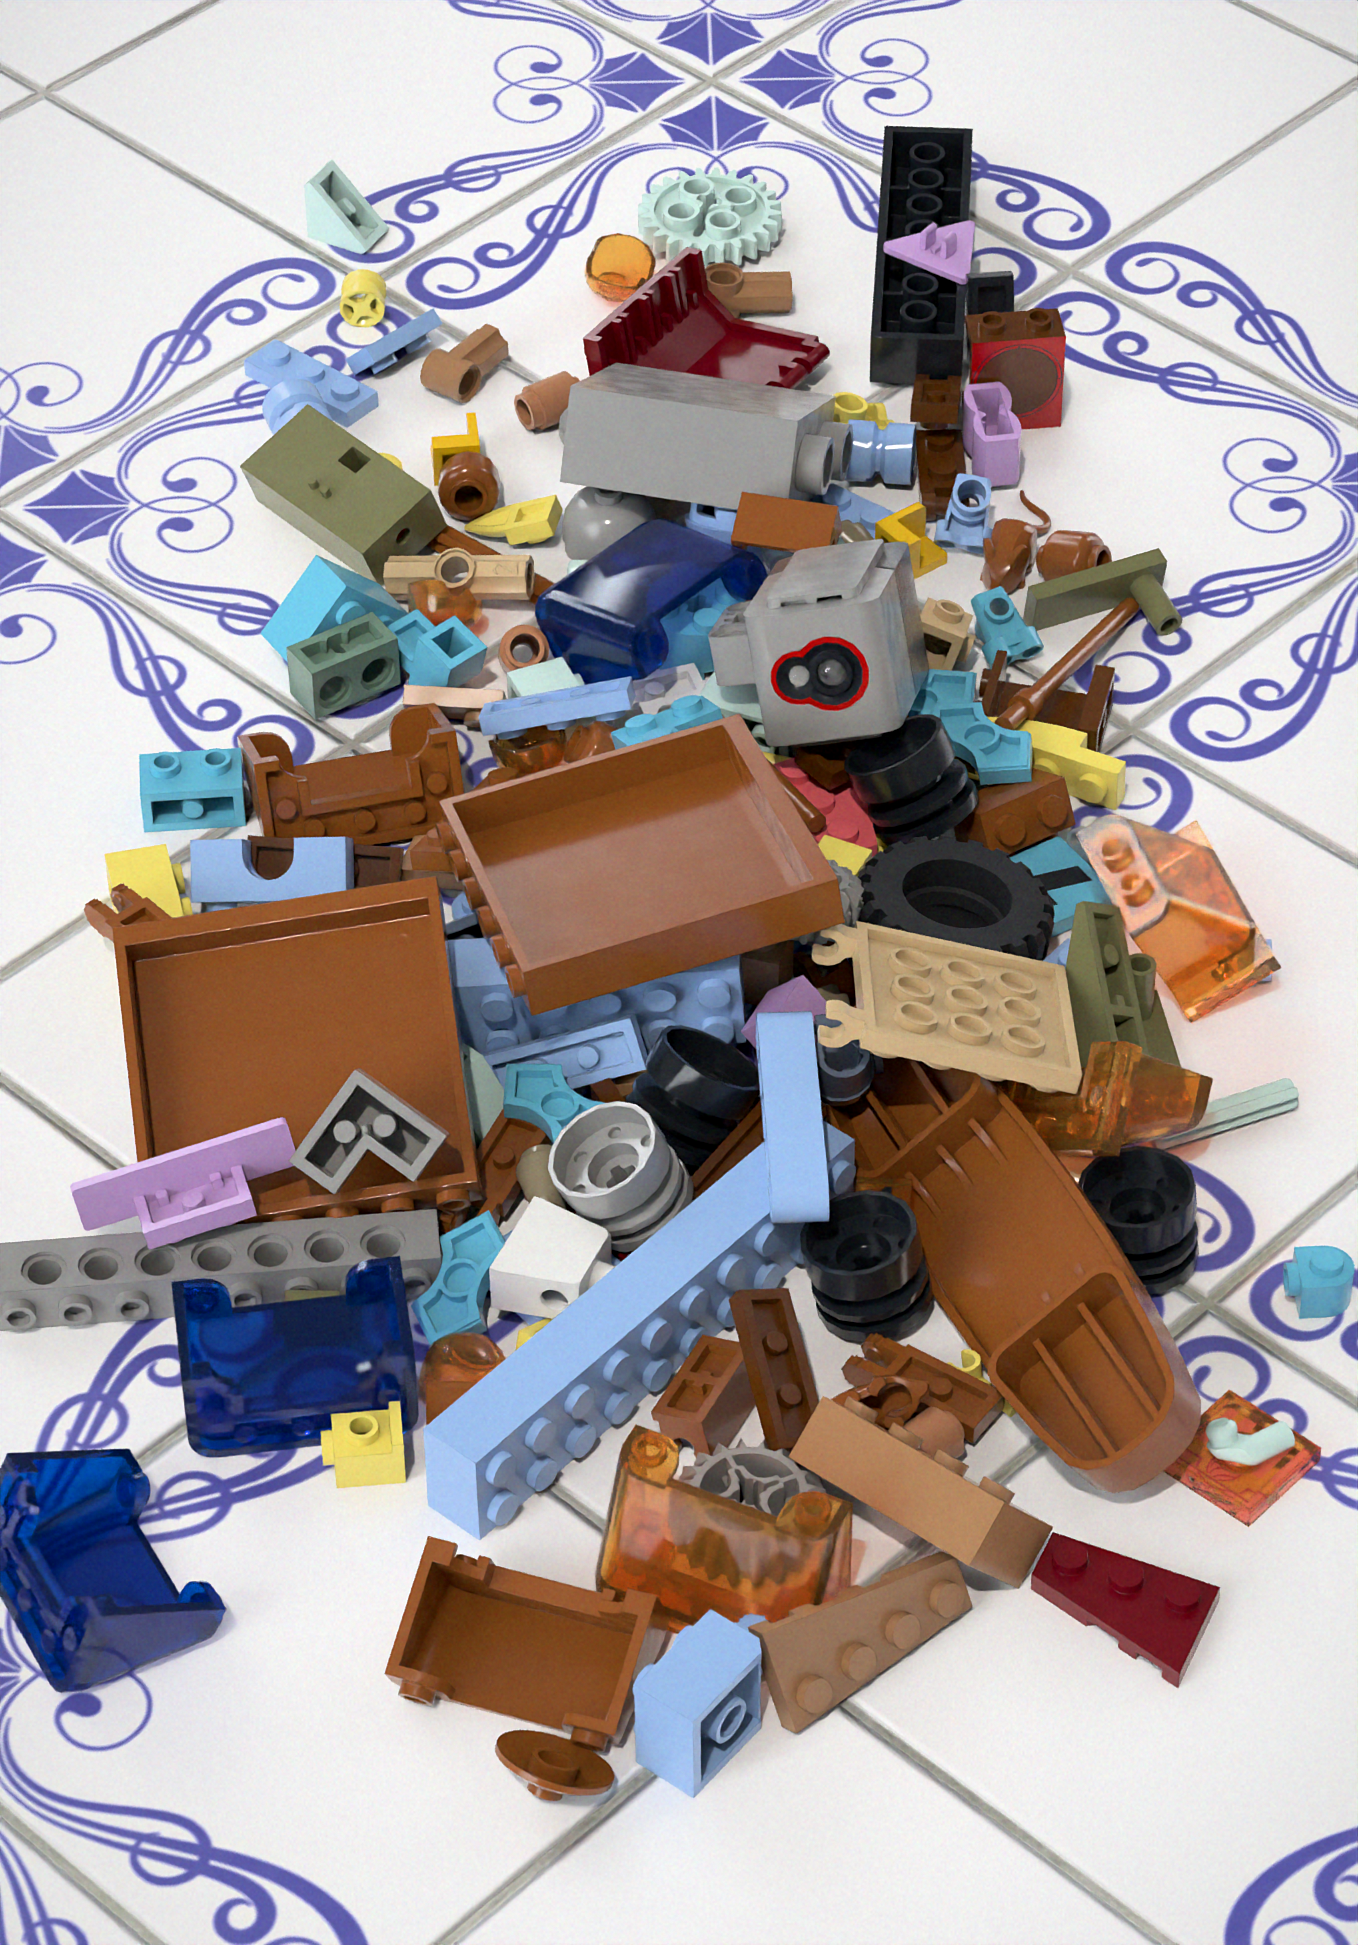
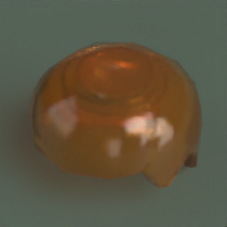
M621 233L604 235L595 241L585 264L584 277L594 294L609 302L623 303L653 277L656 258L649 245L635 236Z
M420 580L407 585L408 614L418 609L435 627L455 615L470 630L476 625L482 615V601L476 600L468 587L463 588L462 594L457 597L449 593L445 582L442 580Z
M546 725L527 728V733L511 739H499L496 734L495 743L494 740H489L488 743L494 761L499 768L512 767L521 774L537 773L541 770L560 766L563 762L568 739L564 729L548 730Z
M461 1331L440 1337L429 1346L420 1369L417 1382L421 1398L426 1401L427 1381L479 1382L506 1359L503 1350L490 1337L478 1332Z

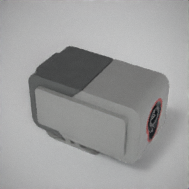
M883 539L798 550L793 556L779 560L774 565L752 600L728 606L708 634L717 685L728 687L756 683L766 743L769 746L792 745L793 748L855 741L882 736L883 733L898 729L903 725L929 672L909 546L906 542L884 543Z

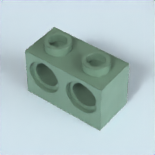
M373 612L286 647L290 693L315 720L400 684L398 638Z

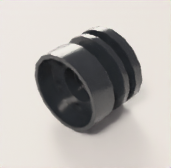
M919 714L908 717L900 728L883 733L882 736L877 738L864 739L850 752L844 762V771L859 799L870 803L868 806V816L871 822L877 825V833L882 842L887 846L899 841L903 844H908L915 837L926 836L928 840L934 839L963 821L973 811L979 801L978 790L974 782L968 778L967 768L964 763L954 759L956 756L955 745L942 720L933 714Z
M682 1025L667 1026L661 1031L646 1059V1067L649 1073H642L635 1079L632 1085L633 1091L626 1096L623 1102L637 1104L650 1114L664 1134L667 1144L675 1150L678 1158L683 1163L701 1167L737 1127L736 1120L743 1119L750 1112L760 1094L758 1068L738 1049L713 1035Z
M1131 1146L1118 1148L1095 1158L1082 1171L1078 1185L1118 1242L1148 1294L1163 1293L1181 1284L1195 1269L1199 1254L1197 1241L1198 1227L1195 1220L1197 1214L1196 1184L1192 1170L1178 1156L1153 1147Z
M863 1190L844 1193L829 1200V1222H805L800 1233L801 1252L807 1275L811 1280L812 1294L816 1300L818 1316L828 1331L845 1340L864 1342L871 1333H877L884 1338L890 1339L910 1330L926 1315L933 1299L932 1283L929 1271L927 1270L926 1257L922 1253V1241L916 1216L905 1201L890 1193Z

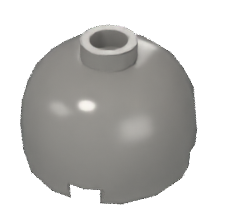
M586 486L576 492L565 508L562 527V540L565 543V552L571 560L647 561L656 550L657 545L655 511L645 495Z

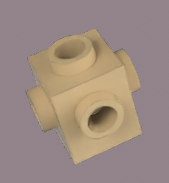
M928 597L922 613H920L929 669L952 671L956 660L966 663L975 641L976 635L968 633L974 615L964 612V609L955 602L944 599L937 601Z

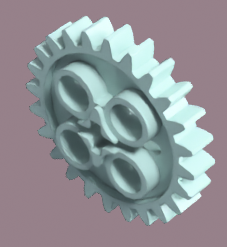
M715 167L711 174H705L701 168H696L695 175L693 176L679 171L678 180L665 176L663 177V186L657 184L650 185V193H643L642 203L638 204V233L643 235L644 245L653 244L654 254L666 251L667 261H671L686 247L702 250L705 268L709 262L725 263V260H731L735 264L741 265L742 256L744 255L755 260L757 259V249L768 252L770 250V242H777L778 232L782 231L781 201L776 200L775 190L766 191V182L753 184V175L751 174L741 179L737 178V170L734 169L727 175H721L718 167Z

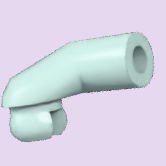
M1227 1418L1213 1420L1206 1427V1436L1209 1439L1207 1448L1217 1459L1245 1465H1258L1295 1445L1293 1432L1284 1421H1278L1252 1435L1237 1433L1236 1422Z

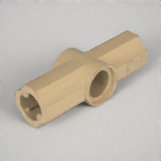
M461 548L447 549L439 555L389 556L388 561L385 562L383 574L385 590L395 600H448L458 607H469L480 600H530L532 593L535 591L536 581L534 560L531 555H471ZM468 572L462 581L451 583L456 575Z

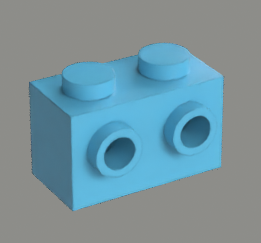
M213 748L197 751L139 754L140 801L144 833L246 826L241 748Z

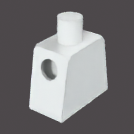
M534 1196L489 1268L491 1307L554 1319L616 1267L612 1265L611 1234L607 1229Z

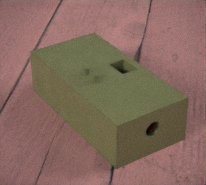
M309 404L302 408L240 465L258 502L359 575L381 586L385 584L383 579L384 565L388 561L389 556H415L447 526L434 495L429 488Z

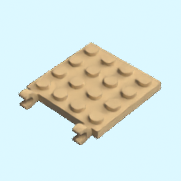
M856 921L854 928L839 924L819 930L821 937L831 938L836 942L831 946L813 944L812 960L818 964L830 966L838 964L845 958H852L857 1007L849 1006L840 1000L826 1001V1018L839 1020L842 1024L835 1028L819 1025L817 1032L820 1044L830 1048H838L857 1039L860 1041L861 1049L869 1050L883 1058L899 1056L922 1061L926 1065L939 1070L955 1068L977 1073L979 1076L991 1081L1012 1080L1030 1084L1037 1090L1047 1093L1057 1091L1077 1093L1082 1078V1070L1065 966Z

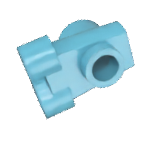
M1002 586L977 594L971 599V605L976 616L975 633L979 640L985 643L981 650L990 669H992L997 650L1007 651V665L1018 659L1031 658L1044 649V645L1035 627L1025 624L1013 601Z

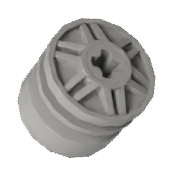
M615 1101L599 1104L577 1115L560 1131L550 1149L548 1171L554 1186L568 1205L576 1211L578 1216L607 1229L611 1234V1250L620 1252L635 1251L692 1203L694 1184L688 1169L678 1158L675 1150L667 1144L664 1134L650 1114L637 1104Z

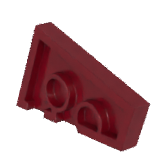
M1052 1532L1031 1574V1590L1084 1626L1096 1625L1118 1640V1648L1136 1660L1141 1655L1162 1669L1161 1678L1176 1688H1179L1219 1603L1220 1587L1055 1532Z

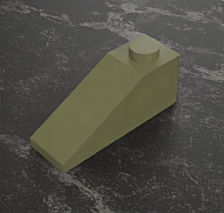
M1082 901L1076 904L1065 971L1082 1077L1103 1079L1148 1060L1149 1054L1120 906Z

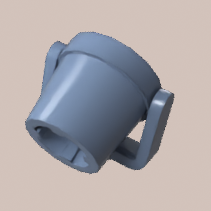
M826 1014L814 1015V1034L818 1036L817 1030L819 1025L835 1028L840 1026L842 1022L826 1018ZM857 1039L838 1048L826 1047L818 1041L815 1043L820 1099L825 1104L830 1106H847L858 1102L868 1093L874 1079V1073H884L882 1057L872 1052L870 1053L869 1050L861 1049L860 1041Z

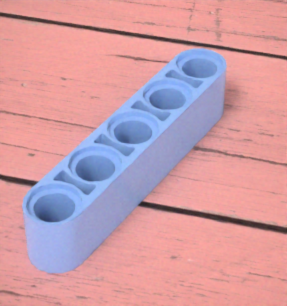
M812 1011L756 1013V1050L771 1224L829 1222V1184Z

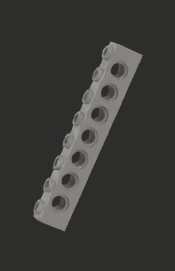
M437 1210L364 1214L335 1219L333 1217L236 1224L222 1226L185 1238L177 1243L166 1244L150 1250L148 1249L143 1232L0 1243V1331L273 1310V1301H284L285 1290H339V1296H353V1303L417 1299L432 1286L441 1268Z

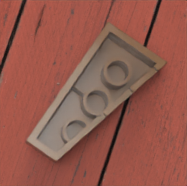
M822 1396L791 1451L789 1458L966 1565L1019 1589L1053 1526L1011 1503L1015 1493L992 1479L984 1476L979 1484L965 1476L969 1466L940 1449L937 1450L934 1457L920 1450L919 1448L924 1439L894 1422L888 1431L878 1426L874 1422L879 1413L863 1403L848 1396L844 1405H841Z

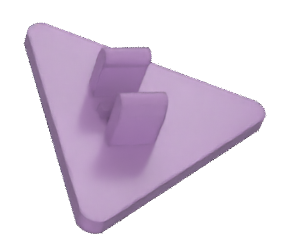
M967 220L937 228L936 223H931L921 233L885 242L883 251L956 283L966 284V274L970 273L975 223Z

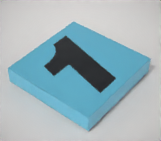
M1060 836L1010 857L1011 861L1015 863L1021 861L1030 868L1033 878H1039L1045 886L1055 911L1051 938L1072 929L1076 904L1082 901L1114 906L1119 905V894Z

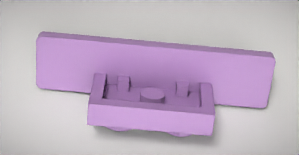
M280 1117L71 1184L70 1189L84 1230L91 1231L138 1216L148 1249L150 1250L166 1244L177 1243L185 1238L222 1226H230L238 1221L257 1216L246 1181L295 1166L289 1162V1159L296 1150L285 1118Z

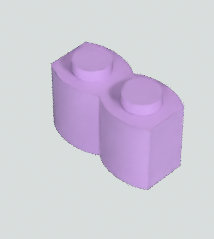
M1001 382L970 384L966 386L964 391L963 446L968 454L972 456V474L989 478L991 480V487L1016 484L1019 479L1021 424L1016 415L1011 412V394Z

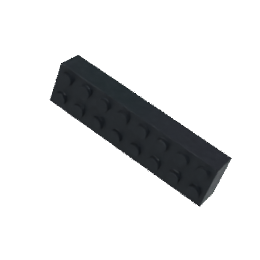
M884 126L870 339L869 382H883L891 385L900 383L914 384L916 374H929L930 379L948 380V375L962 376L966 284L956 283L885 253L883 249L885 242L921 233L931 223H936L937 228L969 220L972 128Z

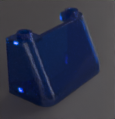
M669 519L649 520L634 528L543 591L535 605V617L541 632L547 638L549 649L554 659L563 657L572 673L580 674L585 685L632 676L633 681L641 680L660 668L667 659L669 641L660 622L663 617L719 578H721L730 596L740 601L752 600L767 578L768 573L760 558L748 550L733 546L730 543Z
M400 1256L368 1259L353 1266L346 1274L345 1295L232 1307L229 1290L219 1281L200 1278L171 1282L188 1442L191 1449L197 1454L205 1457L220 1458L321 1446V1431L332 1430L331 1414L388 1410V1402L400 1401L403 1434L411 1430L417 1423L419 1407L415 1351Z
M129 1448L7 1453L0 1468V1597L47 1681L55 1691L60 1693L87 1690L208 1640L217 1631L226 1611L221 1597L207 1581L198 1580L186 1583L179 1593L137 1523L144 1506L150 1498V1482Z

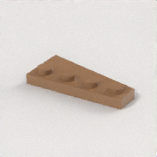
M940 1551L881 1575L879 1582L864 1588L853 1585L838 1591L837 1598L818 1606L808 1603L790 1610L789 1617L775 1623L764 1620L749 1626V1632L760 1640L761 1668L781 1726L797 1734L970 1609L972 1603L958 1559Z

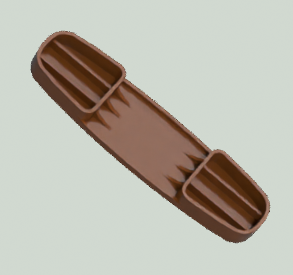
M882 1057L884 1073H874V1079L868 1093L858 1102L847 1106H830L826 1104L827 1115L825 1119L827 1123L855 1139V1175L870 1187L872 1191H881L886 1186L892 1187L891 1194L905 1201L913 1211L922 1241V1253L926 1257L933 1295L969 1347L980 1355L981 1362L988 1370L990 1382L1030 1429L1070 1468L1096 1489L1119 1493L1135 1490L1151 1481L1176 1461L1192 1443L1201 1421V1399L1178 1347L1118 1242L1044 1137L996 1081L987 1080L974 1072L955 1068L948 1070L935 1069L922 1061L904 1057Z

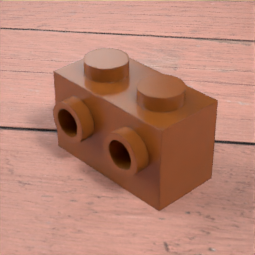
M1032 768V782L992 784L978 791L979 801L973 811L953 829L956 841L968 843L970 839L981 842L984 848L992 851L998 848L1008 853L1010 857L1016 855L1017 850L1026 846L1039 845L1058 836V832L1076 825L1065 777Z

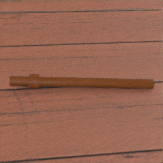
M1133 598L1123 599L1030 688L1019 690L1009 700L1007 710L994 723L1005 729L1015 730L1024 720L1032 721L1042 711L1043 702L1138 613L1139 605L1137 601Z

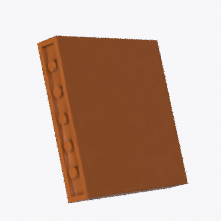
M740 714L439 801L443 822L437 823L435 826L441 849L444 854L449 853L457 882L462 881L470 909H476L482 934L485 939L490 938L496 963L499 968L504 967L507 983L513 998L522 996L531 1016L845 923L837 876Z
M436 876L112 927L137 1163L280 1117L286 1119L295 1150H297L353 1071L361 1068L450 1133V1136L421 1176L413 1182L372 1151H369L340 1192L333 1194L299 1168L292 1166L246 1181L257 1216L238 1221L233 1225L333 1217L335 1219L353 1217V1215L415 1211L437 1207L442 1211H456L468 1207L471 1201L483 1200L443 900Z

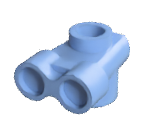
M963 473L956 476L945 519L937 521L934 544L944 548H961L973 553L983 554V538H990L993 530L988 527L991 498V480L989 478ZM971 498L977 502L978 506L967 507L961 501Z

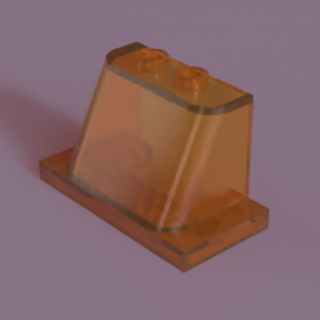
M1112 814L1097 819L1075 833L1113 905L1120 906L1123 924L1130 937L1143 954L1154 958L1156 961V972L1170 989L1190 1023L1282 968L1208 836L1197 820L1171 834L1121 815Z
M1126 1041L1092 1042L1087 1067L1081 1066L1082 1078L1076 1094L1063 1091L1047 1093L1037 1090L1030 1084L1007 1079L996 1082L1040 1132L1057 1156H1119L1120 1149L1123 1147L1194 1129L1206 1112L1213 1078L1142 1054L1143 1047Z

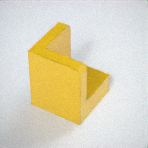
M476 412L466 413L467 434L431 437L432 445L430 446L434 486H438L440 470L449 458L457 453L466 451L480 453Z
M916 502L875 522V539H883L884 543H908L914 579L947 563V552L925 536L926 507L920 502Z

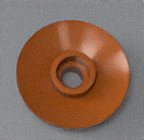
M513 1730L501 1734L495 1745L496 1756L502 1764L515 1775L528 1782L527 1789L533 1795L545 1800L559 1801L563 1795L590 1796L602 1794L612 1787L614 1781V1771L602 1757L592 1750L574 1745L569 1739L533 1730Z

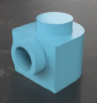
M1326 1245L1294 1247L1292 1262L1284 1263L1283 1285L1285 1295L1295 1297L1299 1319L1333 1317L1343 1313L1349 1307L1355 1266L1352 1258L1345 1251Z

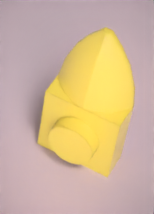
M551 495L496 509L466 524L464 529L468 532L488 537H506L510 546L524 542L537 544L554 536L563 509L557 495Z

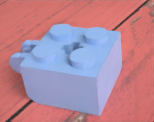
M710 1609L694 1626L688 1625L684 1627L675 1638L672 1648L656 1664L650 1663L645 1666L633 1685L635 1702L633 1731L635 1733L636 1763L692 1798H695L761 1729V1675L763 1674L761 1668V1646L759 1638L751 1634L748 1627L764 1620L767 1621L765 1615L744 1614L743 1618H739L738 1623H733Z

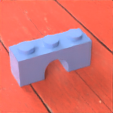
M349 837L294 838V857L291 867L284 875L273 880L264 879L254 869L251 859V841L190 840L191 903L206 904V912L237 908V903L262 904L354 889V839Z

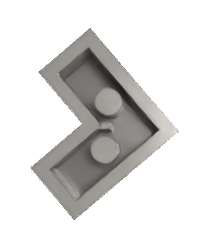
M358 1068L347 1079L289 1159V1162L333 1194L340 1192L369 1151H372L414 1182L421 1176L450 1136V1133L364 1070Z

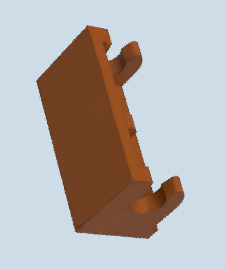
M742 492L731 536V544L736 546L735 552L742 553L746 552L748 546L795 553L802 549L837 545L842 530L839 508L835 505Z
M702 1335L652 1409V1418L654 1421H658L664 1444L672 1455L677 1456L683 1447V1442L680 1438L686 1439L693 1445L695 1457H697L698 1452L713 1456L718 1442L728 1448L756 1405L740 1342Z

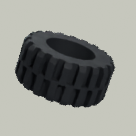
M926 836L915 837L908 844H903L899 841L888 846L883 852L880 851L865 864V868L858 875V878L861 880V886L864 888L861 894L864 906L860 912L858 920L860 922L1040 961L1047 957L1055 916L1054 906L1048 896L1049 894L1040 879L1033 878L1030 868L1021 861L1018 863L1011 861L1009 854L998 848L992 851L984 848L981 842L970 839L968 843L959 842L950 836H939L937 840H928ZM849 957V963L853 968V960Z

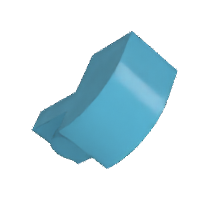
M416 609L387 626L398 638L399 664L410 674L408 685L458 688L478 676L482 671L487 646L455 615L435 627Z

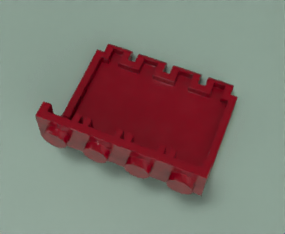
M691 247L683 249L582 338L590 376L614 363H622L795 389L807 378V375L811 374L830 356L829 348L819 342L818 336L735 318L708 289L702 250Z

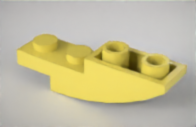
M998 717L987 718H989L994 723ZM1024 720L1015 729L1016 731H1028V733H1031L1033 746L1032 768L1065 777L1070 796L1113 810L1118 809L1125 798L1126 761L1087 749V733L1030 720ZM954 757V759L964 763L967 768L968 778L980 781L978 772L969 762L960 757Z

